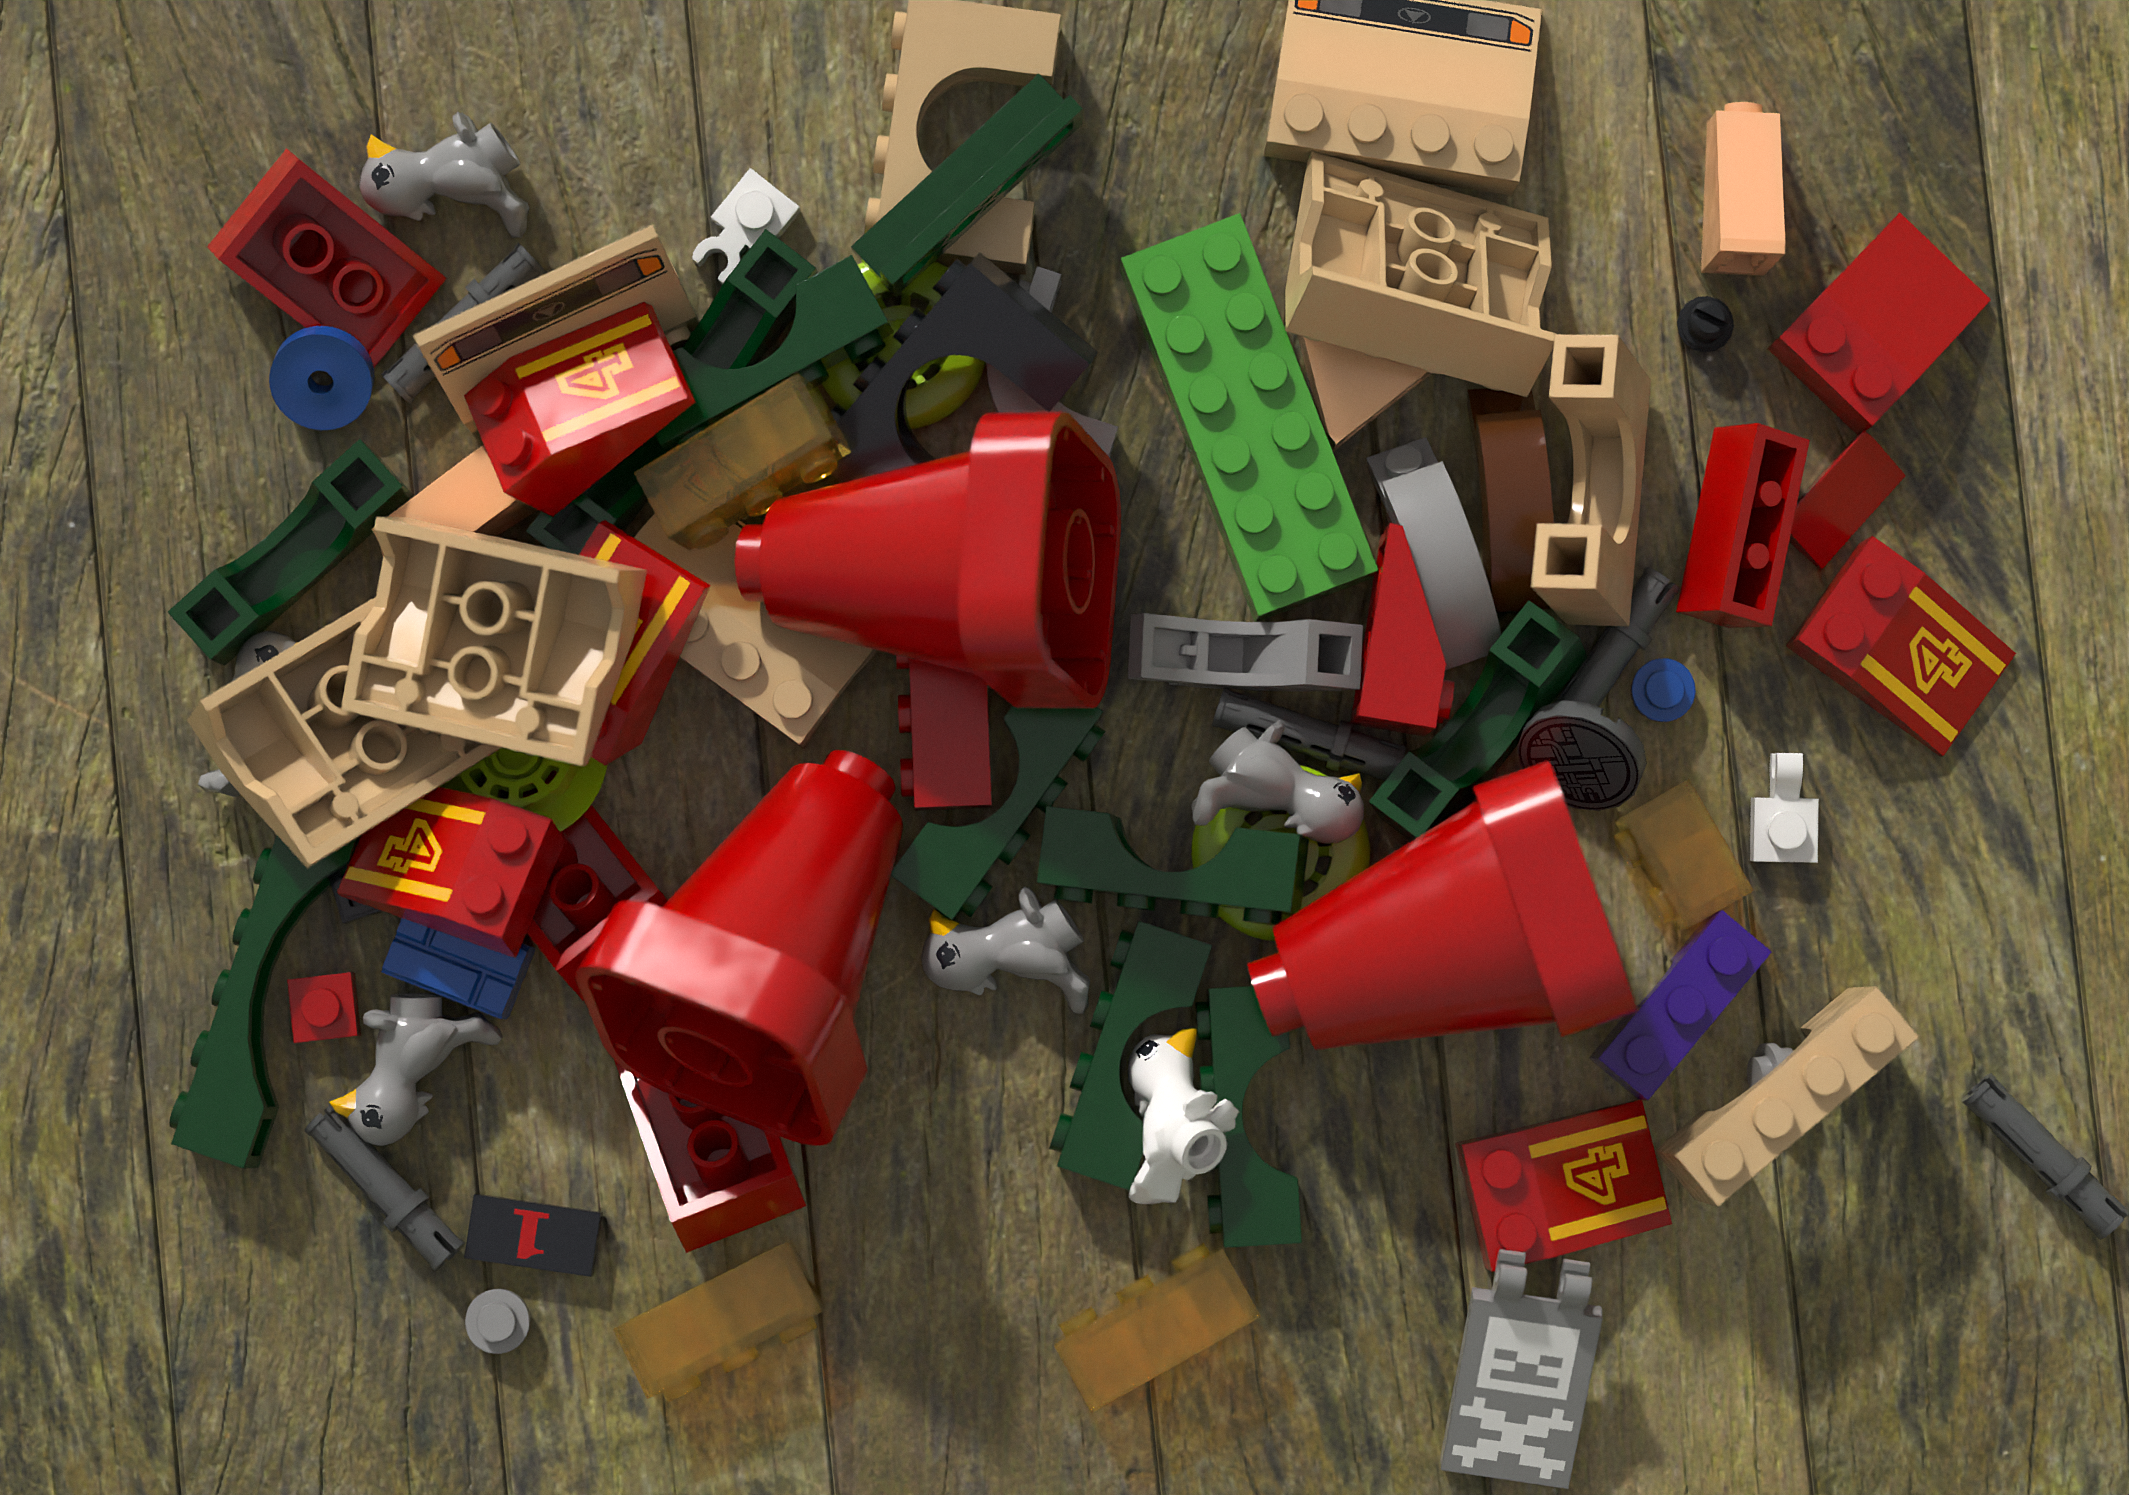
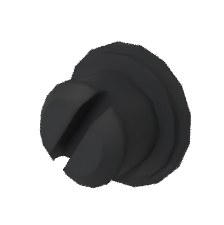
M1710 296L1696 297L1687 302L1679 313L1677 320L1678 334L1683 342L1692 350L1703 353L1716 351L1723 347L1732 336L1734 329L1733 315L1728 306L1717 298Z

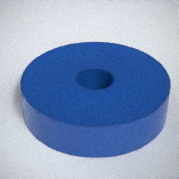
M312 326L293 333L281 344L270 369L269 384L276 405L290 420L314 430H333L353 422L365 410L373 390L375 373L369 353L355 337L338 328ZM315 371H325L330 374L333 383L326 386L319 385L314 382L311 374Z

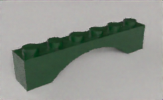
M765 229L726 278L710 307L682 348L697 360L717 368L739 369L757 364L796 315L795 285L817 274V268ZM654 435L552 517L541 511L526 531L545 548L579 555L599 522L606 520L622 531H625L684 455H682L680 450L669 454L660 446Z
M276 835L272 849L266 847L262 851L253 876V882L258 884L259 888L252 908H245L241 912L234 928L232 942L238 946L231 970L224 969L221 972L213 990L211 1003L217 1007L210 1031L203 1030L200 1033L192 1051L190 1064L192 1067L197 1068L189 1092L182 1091L171 1112L169 1125L171 1128L176 1129L171 1142L172 1145L243 1169L259 1168L279 1109L268 1075L263 1043L265 1001L272 972L289 934L309 906L331 887L328 876L350 862L361 836L309 868H306L278 835ZM346 869L340 871L342 876H344Z

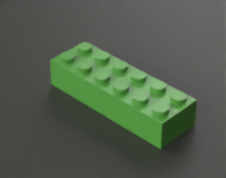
M1241 213L1122 257L1120 260V274L1254 622L1262 621L1374 578L1379 571L1289 337L1285 331L1284 324Z

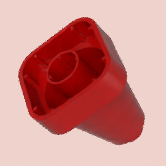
M1068 412L986 413L977 424L971 451L775 500L770 506L763 524H747L740 531L735 551V574L738 589L744 600L748 602H764L769 617L778 627L974 673L1016 708H1095L1100 704L1104 696L1111 662L1121 537V501L1117 475L1109 456Z
M843 750L829 752L822 765L802 763L793 766L662 908L633 900L618 902L613 907L576 972V981L600 1040L606 1051L617 1063L637 1078L661 1091L782 1138L812 1146H822L832 1141L868 1072L853 1020L903 832L902 818L890 803L896 790L895 783L885 770L861 755Z
M1549 760L1473 786L1477 801L1273 926V933L1279 952L1247 963L1258 1002L1272 1037L1305 1026L1314 1049L1321 1050L1556 1023L1562 1038L1638 1012L1601 902Z

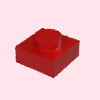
M355 972L287 979L294 1043L361 1036Z

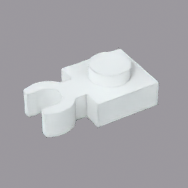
M750 168L711 216L712 221L722 228L723 231L718 237L706 238L696 246L692 255L693 262L701 267L711 254H724L728 258V265L718 277L719 283L723 285L726 278L741 261V256L747 249L749 250L764 230L767 229L779 239L801 212L800 207Z

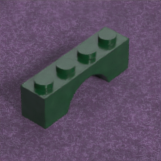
M852 255L795 285L796 315L793 326L783 344L765 360L745 368L723 369L697 360L682 347L673 351L695 403L655 434L660 446L669 454L680 450L682 455H689L699 451L716 439L714 430L735 419L739 425L752 422L773 408L770 402L771 399L792 388L795 394L807 392L829 378L827 369L847 358H850L853 364L859 363L886 347L883 339L893 334L894 331Z
M359 439L312 481L303 500L276 529L239 558L213 570L173 606L168 613L210 660L225 666L238 654L241 646L249 638L268 628L373 533L372 528L375 526L376 517H388L414 495L366 443Z
M1528 600L1490 648L1483 671L1459 710L1430 741L1415 750L1408 751L1369 802L1378 816L1408 840L1412 841L1469 806L1476 798L1473 786L1488 782L1518 745L1524 727L1532 719L1533 714L1543 705L1551 704L1588 657L1580 637Z
M1012 706L1003 720L1017 746L1019 772L1015 787L1008 800L993 815L972 825L949 827L927 822L894 867L891 876L951 920H955L960 911L971 918L993 888L992 885L984 880L998 859L1009 866L1029 839L1031 834L1022 829V826L1037 807L1046 813V806L1052 807L1068 785V782L1059 777V775L1072 757L1075 756L1084 762L1106 731L1096 725L1102 718L1104 711L1098 707L1016 708Z
M1046 806L1037 883L1055 887L1054 899L1092 904L1093 892L1118 895L1117 907L1155 911L1156 899L1181 902L1179 914L1218 918L1219 907L1243 909L1244 922L1276 925L1282 921L1283 914L1293 915L1301 910L1309 839L1299 834L1236 827L1224 848L1207 863L1187 871L1165 872L1149 866L1136 854L1127 839L1121 818L1104 812Z
M1142 921L1137 922L1134 933L1125 930L1121 931L1110 966L1121 969L1114 994L1101 991L1090 1023V1027L1101 1030L1094 1054L1091 1055L1081 1051L1069 1088L1081 1092L1074 1114L1071 1116L1061 1112L1049 1149L1060 1152L1057 1162L1058 1167L1130 1191L1143 1155L1144 1122L1130 1109L1121 1089L1119 1066L1122 1051L1133 1031L1147 1018L1163 1010L1191 1007L1193 1005L1212 945Z
M1253 986L1207 989V1002L1195 1003L1198 1041L1210 1040L1211 1066L1199 1067L1200 1090L1204 1092L1211 1091L1217 1095L1214 1107L1220 1101L1227 1099L1239 1111L1235 1118V1128L1231 1131L1222 1132L1226 1137L1227 1147L1223 1158L1213 1168L1218 1171L1219 1195H1207L1209 1234L1221 1233L1224 1248L1302 1243L1298 1178L1277 1170L1262 1160L1247 1138L1242 1117L1243 1100L1251 1079L1267 1061L1290 1049L1289 1032L1272 1037Z

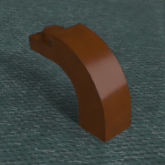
M1489 388L1470 389L1467 394V410L1477 457L1483 517L1482 564L1496 613L1521 611L1528 600L1540 609H1552L1531 587L1537 523L1554 524L1549 461L1541 410H1536L1532 389L1527 397Z

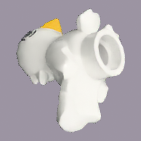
M1181 1029L1174 1035L1152 1034L1147 1036L1135 1046L1129 1057L1128 1081L1135 1091V1105L1140 1106V1115L1145 1116L1143 1124V1153L1146 1160L1135 1177L1129 1193V1198L1135 1203L1157 1204L1161 1202H1176L1182 1179L1190 1180L1196 1174H1203L1213 1169L1223 1158L1227 1147L1226 1137L1222 1132L1231 1131L1235 1128V1118L1239 1111L1233 1106L1232 1102L1224 1099L1212 1109L1217 1101V1095L1211 1091H1197L1193 1086L1192 1056L1197 1029Z

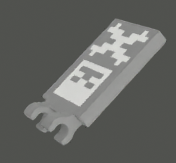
M1499 1249L1492 1290L1472 1287L1441 1450V1470L1568 1489L1603 1319L1601 1306L1588 1304L1592 1286V1278L1588 1277L1590 1262L1564 1259L1556 1299L1523 1295L1527 1268H1523L1525 1253Z

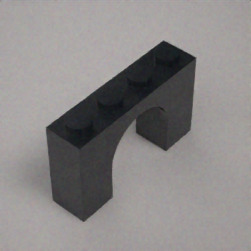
M979 253L968 266H965L960 260L956 259L932 288L942 296L927 315L917 307L893 335V338L902 346L887 363L877 355L854 382L853 386L861 391L862 394L848 411L837 403L813 433L823 441L810 457L841 483L936 460L917 441L910 428L906 413V395L914 372L922 365L936 358L963 355L985 361L998 369L1046 411L1050 412L1086 370L1098 352L983 254Z

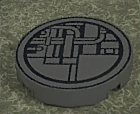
M1564 700L1543 705L1533 714L1532 719L1526 723L1517 746L1520 767L1525 769L1549 760L1565 804L1575 809L1601 811L1621 806L1635 795L1646 768L1647 762L1644 745L1632 727L1619 717L1617 722L1614 723L1611 719L1601 715L1604 710L1601 707L1587 702Z

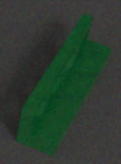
M1038 73L851 246L853 253L896 297L1082 126L1083 108L1070 95L1064 100Z

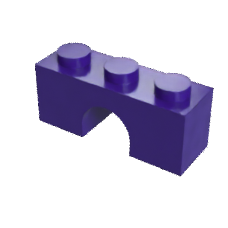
M1723 910L1710 912L1670 960L1672 965L1666 974L1636 1006L1638 1012L1623 1016L1589 1059L1637 1099L1649 1100L1772 951Z

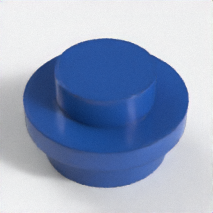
M1659 658L1647 662L1636 672L1631 683V697L1636 709L1644 717L1656 722H1670L1680 718L1690 709L1695 698V682L1691 673L1683 664L1673 659Z

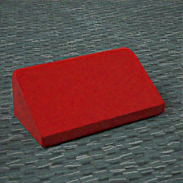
M1863 430L1857 434L1797 501L1789 543L1820 570L1826 566L1906 476L1867 431Z

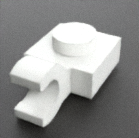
M1770 753V798L1751 797L1750 861L1818 863L1819 799L1800 798L1803 778V753Z

